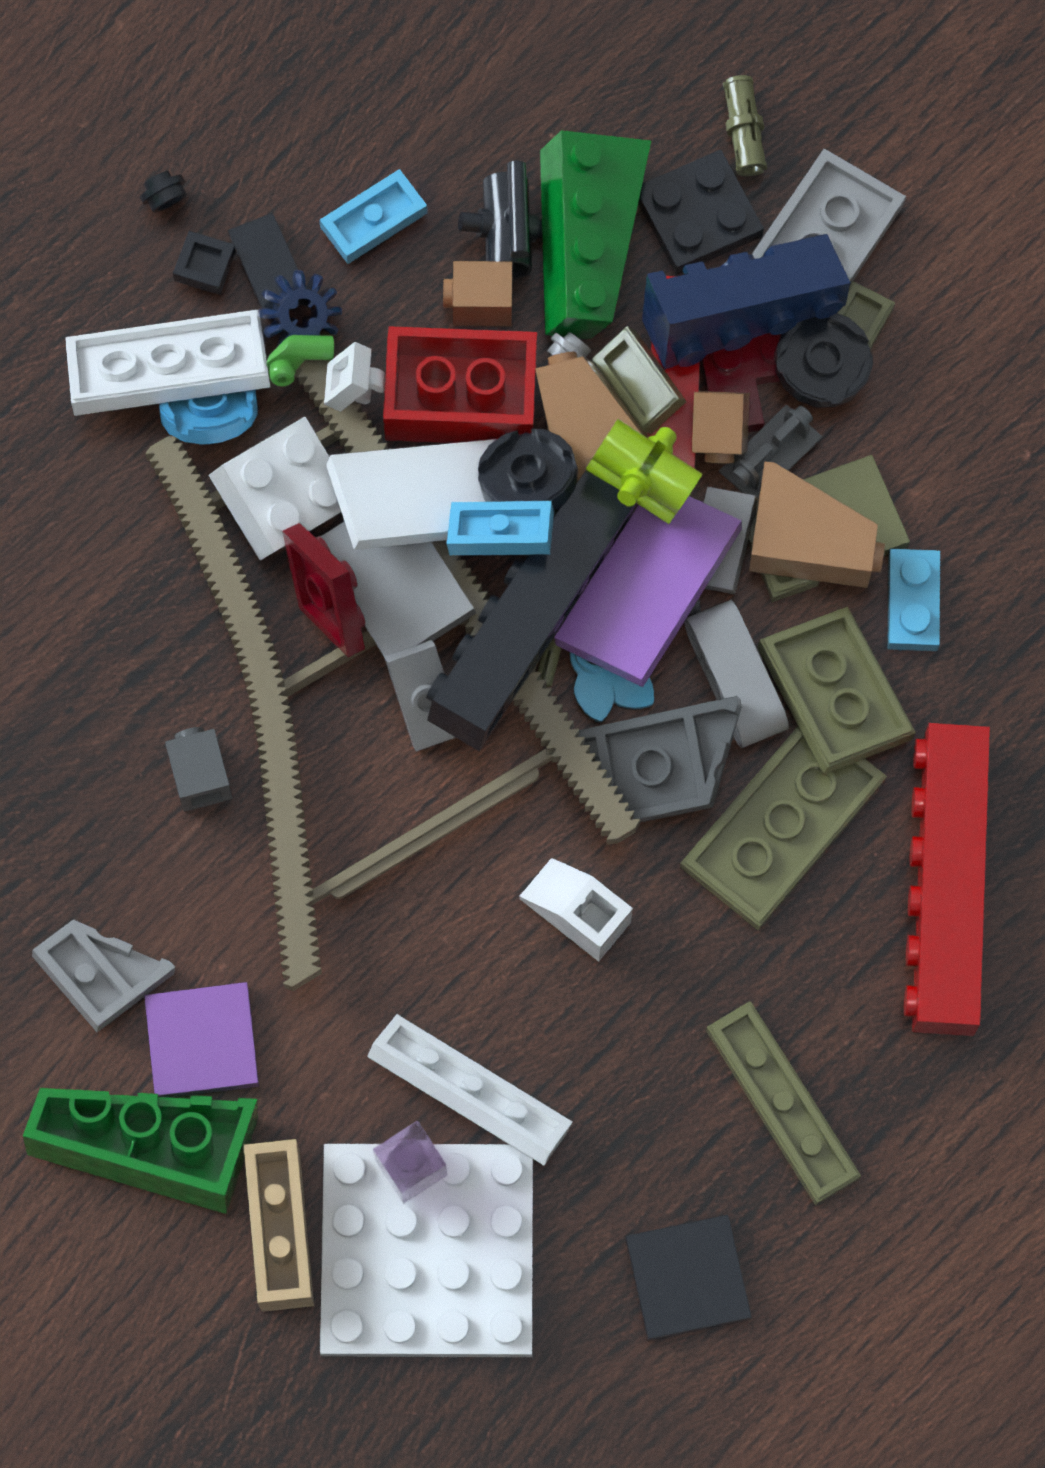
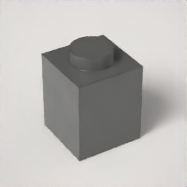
M202 727L188 728L176 733L175 739L165 741L184 812L233 799L214 729L204 731Z

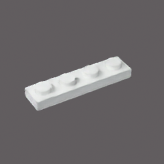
M398 1014L374 1041L367 1056L542 1165L546 1164L566 1136L572 1124L571 1120Z

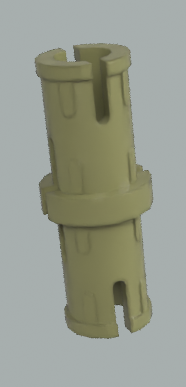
M747 75L733 76L726 79V82H723L729 113V120H727L725 125L727 135L732 137L737 174L740 176H755L767 170L761 139L764 122L763 117L757 111L753 78Z

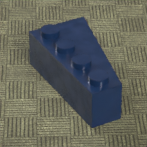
M828 234L771 246L761 258L755 259L753 255L747 252L733 254L729 256L728 260L721 267L707 270L703 261L685 265L682 270L684 275L667 279L663 270L649 273L646 277L642 321L664 370L676 365L688 367L700 362L707 354L722 349L727 351L740 349L747 345L751 339L767 333L772 335L783 334L795 327L797 322L815 316L818 319L833 316L842 307L846 306L851 283Z

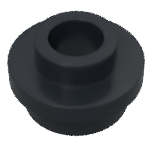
M164 171L153 176L143 184L146 191L139 198L143 205L149 204L153 213L163 211L187 196L183 188L186 181L181 174L171 176L169 171Z

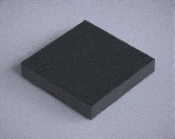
M728 1215L641 1232L625 1237L647 1341L751 1320L750 1308Z

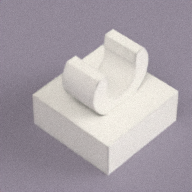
M354 342L327 364L324 405L341 412L354 401L361 404L370 403L371 389L379 393L385 391V373L378 368L370 367V348Z

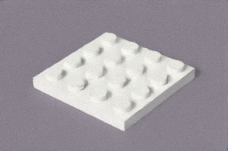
M324 1144L320 1355L357 1357H532L533 1158L511 1145Z

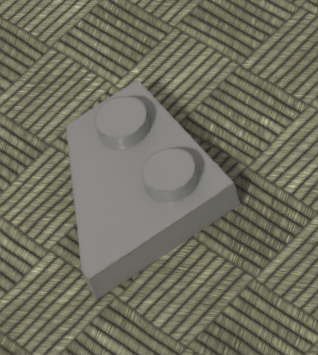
M76 920L70 921L32 951V957L96 1032H99L144 998V995H148L175 973V966L170 961L163 958L157 961L132 950L133 945L115 937H103L96 929Z

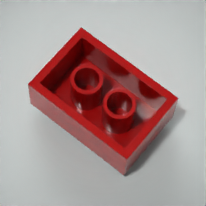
M389 326L383 410L385 440L461 443L498 439L506 433L517 430L519 435L531 433V429L534 428L537 332Z

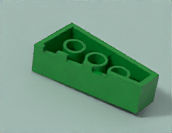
M561 130L540 150L545 335L553 336L557 333L565 337L568 332H571L580 339H592L613 322L651 140Z
M40 1088L23 1134V1140L28 1156L226 1214L245 1159L244 1145L250 1144L258 1120L257 1099L238 1098V1101L212 1100V1096L191 1095L190 1099L159 1097L158 1094L138 1093V1096L110 1095L109 1091Z

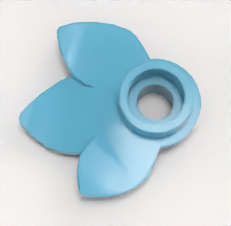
M570 652L572 668L578 674L574 686V695L583 712L591 719L603 722L610 713L614 703L619 707L627 709H643L653 705L654 689L650 677L644 687H641Z

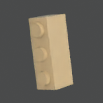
M297 1140L244 1145L258 1305L262 1312L314 1306L301 1159Z

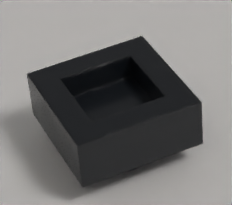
M189 231L173 271L174 281L220 295L236 254L235 244Z

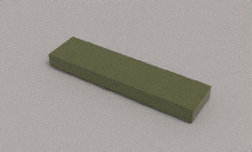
M749 1001L707 1026L706 1032L814 1204H820L861 1178L859 1171L752 1002Z

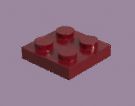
M301 523L283 530L299 609L348 658L365 650L361 628L365 627L366 623L364 615L355 600L353 589L357 588L358 583L351 566L344 560L340 562L331 554L324 539L320 536L315 538Z

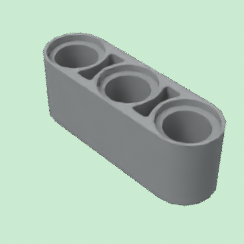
M729 600L687 617L684 624L688 638L716 700L738 696L741 699L742 708L733 736L738 746L742 749L788 730V720L782 703L735 603Z

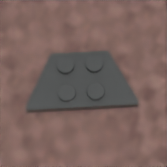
M738 696L582 729L579 730L578 737H585L584 745H590L589 753L596 754L594 762L601 761L600 770H607L605 778H612L611 786H618L617 794H623L622 803H629L627 811H634L633 819H640V823L712 808L741 712V699Z

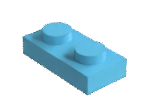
M399 169L321 218L320 228L346 263L349 264L426 215L427 204Z
M552 501L451 502L447 536L449 555L550 554L554 518Z
M890 549L888 555L887 649L938 651L940 644V551Z

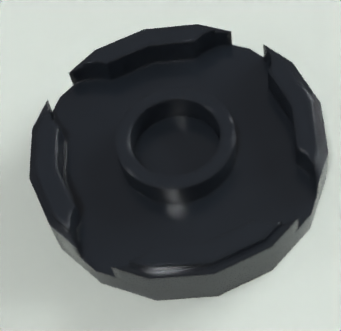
M838 313L824 319H818L815 316L797 322L795 327L781 334L774 352L775 372L783 388L796 400L816 408L837 407L851 401L864 388L873 367V355L868 346L869 340L864 330L849 317Z
M531 429V433L520 435L518 430L504 434L487 447L480 457L478 465V481L486 502L552 501L553 510H556L567 502L576 489L578 467L572 447L560 435L544 429Z

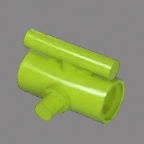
M617 419L585 469L619 489L617 497L622 504L633 506L637 502L638 505L667 524H670L702 476V473L673 455L672 446L677 437L672 429L662 427L655 436L647 438L619 419Z

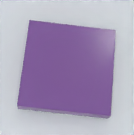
M247 982L144 995L154 1094H158L159 1097L172 1098L259 1087Z

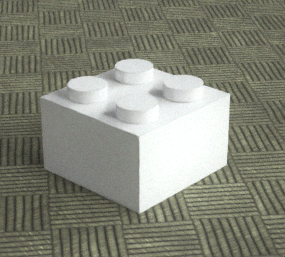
M306 417L301 418L224 463L209 474L210 479L259 560L285 546L283 530L301 523L308 531H311L341 513L326 466L330 457Z

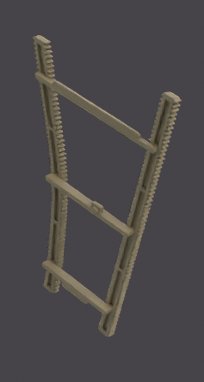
M305 360L295 371L294 376L298 377L299 384H303L304 391L309 393V399L314 400V406L319 407V413L324 415L325 423L329 422L327 427L315 433L323 447L325 448L340 440V445L345 447V453L388 450L387 443L382 441V435H377V428H372V421L367 420L366 412H362L361 404H357L354 401L341 412L324 405L327 364L331 360ZM168 436L150 446L145 453L147 461H150L151 467L154 468L156 475L159 476L160 483H163L164 490L167 491L175 511L178 512L179 520H181L182 526L185 528L186 535L189 536L190 545H192L193 551L196 553L197 561L200 562L201 570H204L203 573L205 579H207L208 586L212 587V596H215L216 605H218L219 612L222 613L229 636L232 637V644L235 645V653H237L243 678H245L247 693L250 695L248 697L251 703L253 719L255 720V729H257L255 731L258 738L257 743L260 746L258 748L259 755H261L259 759L260 763L263 764L260 766L261 773H263L261 776L262 782L265 783L262 785L263 792L266 793L263 795L264 801L267 802L264 807L265 811L269 812L265 816L269 822L266 824L267 830L270 831L267 836L271 843L268 845L270 851H273L269 855L270 859L274 861L271 863V868L274 870L272 878L276 880L273 883V888L277 890L274 892V897L278 900L275 902V907L279 910L276 912V917L280 920L277 922V926L281 930L278 932L279 939H282L279 942L280 949H283L280 952L281 959H284L281 965L283 969H286L282 972L283 978L287 979L283 982L285 989L295 991L322 974L321 968L317 967L321 964L319 957H316L320 954L318 947H315L319 942L318 938L314 937L318 932L317 928L313 927L317 923L316 919L312 917L315 915V909L311 906L330 894L335 899L346 897L533 784L539 778L538 768L550 761L552 763L558 762V771L564 770L563 779L569 778L568 787H574V795H580L579 803H586L585 812L592 811L590 813V820L597 819L596 828H602L601 836H608L607 845L618 844L636 833L640 825V819H633L634 811H627L629 803H622L623 794H617L618 786H611L612 778H605L607 770H600L601 761L594 762L596 754L589 753L590 745H584L585 737H578L579 728L573 729L574 721H567L568 712L562 713L563 705L557 704V696H551L552 688H546V680H540L541 672H535V666L514 698V706L520 705L519 713H525V722L531 721L530 730H536L535 737L541 738V746H547L546 749L316 888H310L312 881L308 877L311 875V871L307 868L310 866V862L306 858L309 856V852L305 848L308 846L307 839H304L307 833L303 829L306 827L305 820L302 819L305 815L304 810L301 809L304 805L303 801L300 800L303 796L302 791L299 790L302 788L301 782L298 780L301 777L299 771H297L299 769V763L296 761L298 754L295 752L297 745L294 742L296 741L295 733H292L294 732V726L291 724L293 722L292 715H289L291 710L290 706H288V697L371 647L377 646L367 630L362 633L365 650L348 658L337 648L290 677L282 679L279 661H276L277 655L276 652H273L274 645L271 643V636L268 634L267 626H264L265 621L264 617H261V609H258L254 593L250 592V584L247 583L246 575H243L242 566H239V558L236 557L235 549H232L228 533L224 532L225 528L224 524L221 523L220 515H217V510L226 505L218 490L211 494L206 490L205 482H202L201 475L198 474L196 466H193L192 458H189L187 450L184 451L183 443H180L178 438ZM447 540L432 542L433 546L476 611L475 615L460 624L461 626L466 625V634L471 633L470 635L475 637L483 625L478 621V618L488 601L487 592H482V584H476L477 577L471 576V568H466V560H461V555H449Z

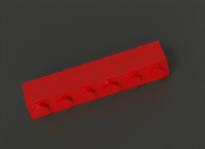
M929 723L923 739L915 740L913 767L914 769H922L921 788H913L911 813L912 818H920V837L912 836L910 844V867H918V886L910 885L908 916H915L917 918L916 936L908 935L906 945V966H915L914 986L906 985L904 995V1016L913 1017L912 1032L974 1036L980 1026L990 727Z

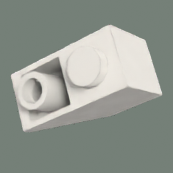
M553 858L549 860L519 896L520 900L598 962L631 924L633 911L631 906L593 876Z

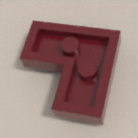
M767 333L751 339L747 345L734 351L722 349L707 354L700 361L706 391L750 393L748 433L760 431L764 427L757 385L780 382L775 372L774 352L781 334L772 335Z

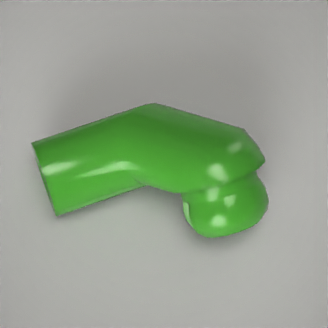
M288 336L267 359L266 366L270 381L277 386H287L294 381L295 371L305 360H333V336Z

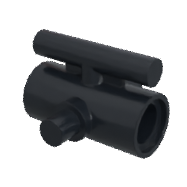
M511 161L507 164V172L493 173L483 179L484 209L480 208L478 213L460 212L458 229L463 232H474L478 238H485L486 261L512 262V279H517L531 273V242L534 243L537 238L543 237L542 219H539L538 214L530 213L526 163L523 161Z

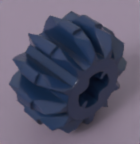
M295 270L292 276L293 287L290 286L285 277L278 275L275 277V283L281 293L277 295L272 291L263 290L262 297L274 302L273 309H259L258 317L264 319L274 318L275 320L263 330L266 337L275 336L283 331L278 339L277 347L291 335H320L319 332L322 329L327 333L337 334L338 327L326 321L328 316L342 315V308L326 305L328 301L337 295L335 288H326L318 293L323 283L321 275L314 274L306 286L304 272L302 270ZM305 299L302 304L311 307V315L304 316L302 325L296 326L298 320L289 317V309L297 308L298 300Z

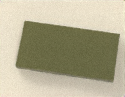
M797 727L680 863V868L759 931L884 784L887 776L866 759L823 774L800 728Z

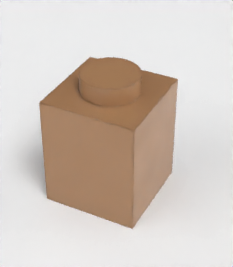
M453 261V279H444L443 307L453 308V326H512V262Z
M694 392L692 452L705 453V462L734 463L735 454L747 453L750 393Z

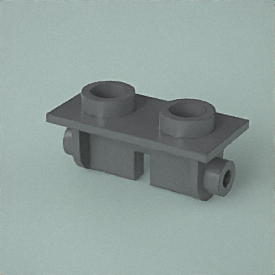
M785 405L748 442L747 453L736 454L734 463H726L719 470V473L742 493L755 495L759 501L764 462L776 463L789 471L822 439V435L809 425L813 417L806 408L798 406L794 410Z

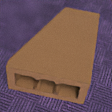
M565 352L548 357L549 365L535 368L548 429L550 432L560 435L572 447L578 467L577 482L617 419L649 438L648 434L641 429L592 361L583 356L577 358L576 352Z
M764 462L749 566L750 572L868 588L871 573H881L885 543L876 542L878 524L778 464Z

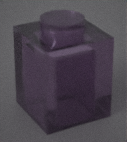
M418 1120L373 1149L376 1163L403 1204L447 1176L446 1163Z

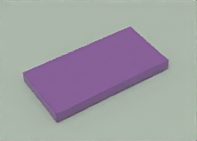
M688 496L670 524H667L638 505L555 635L556 645L644 687L741 532V520Z

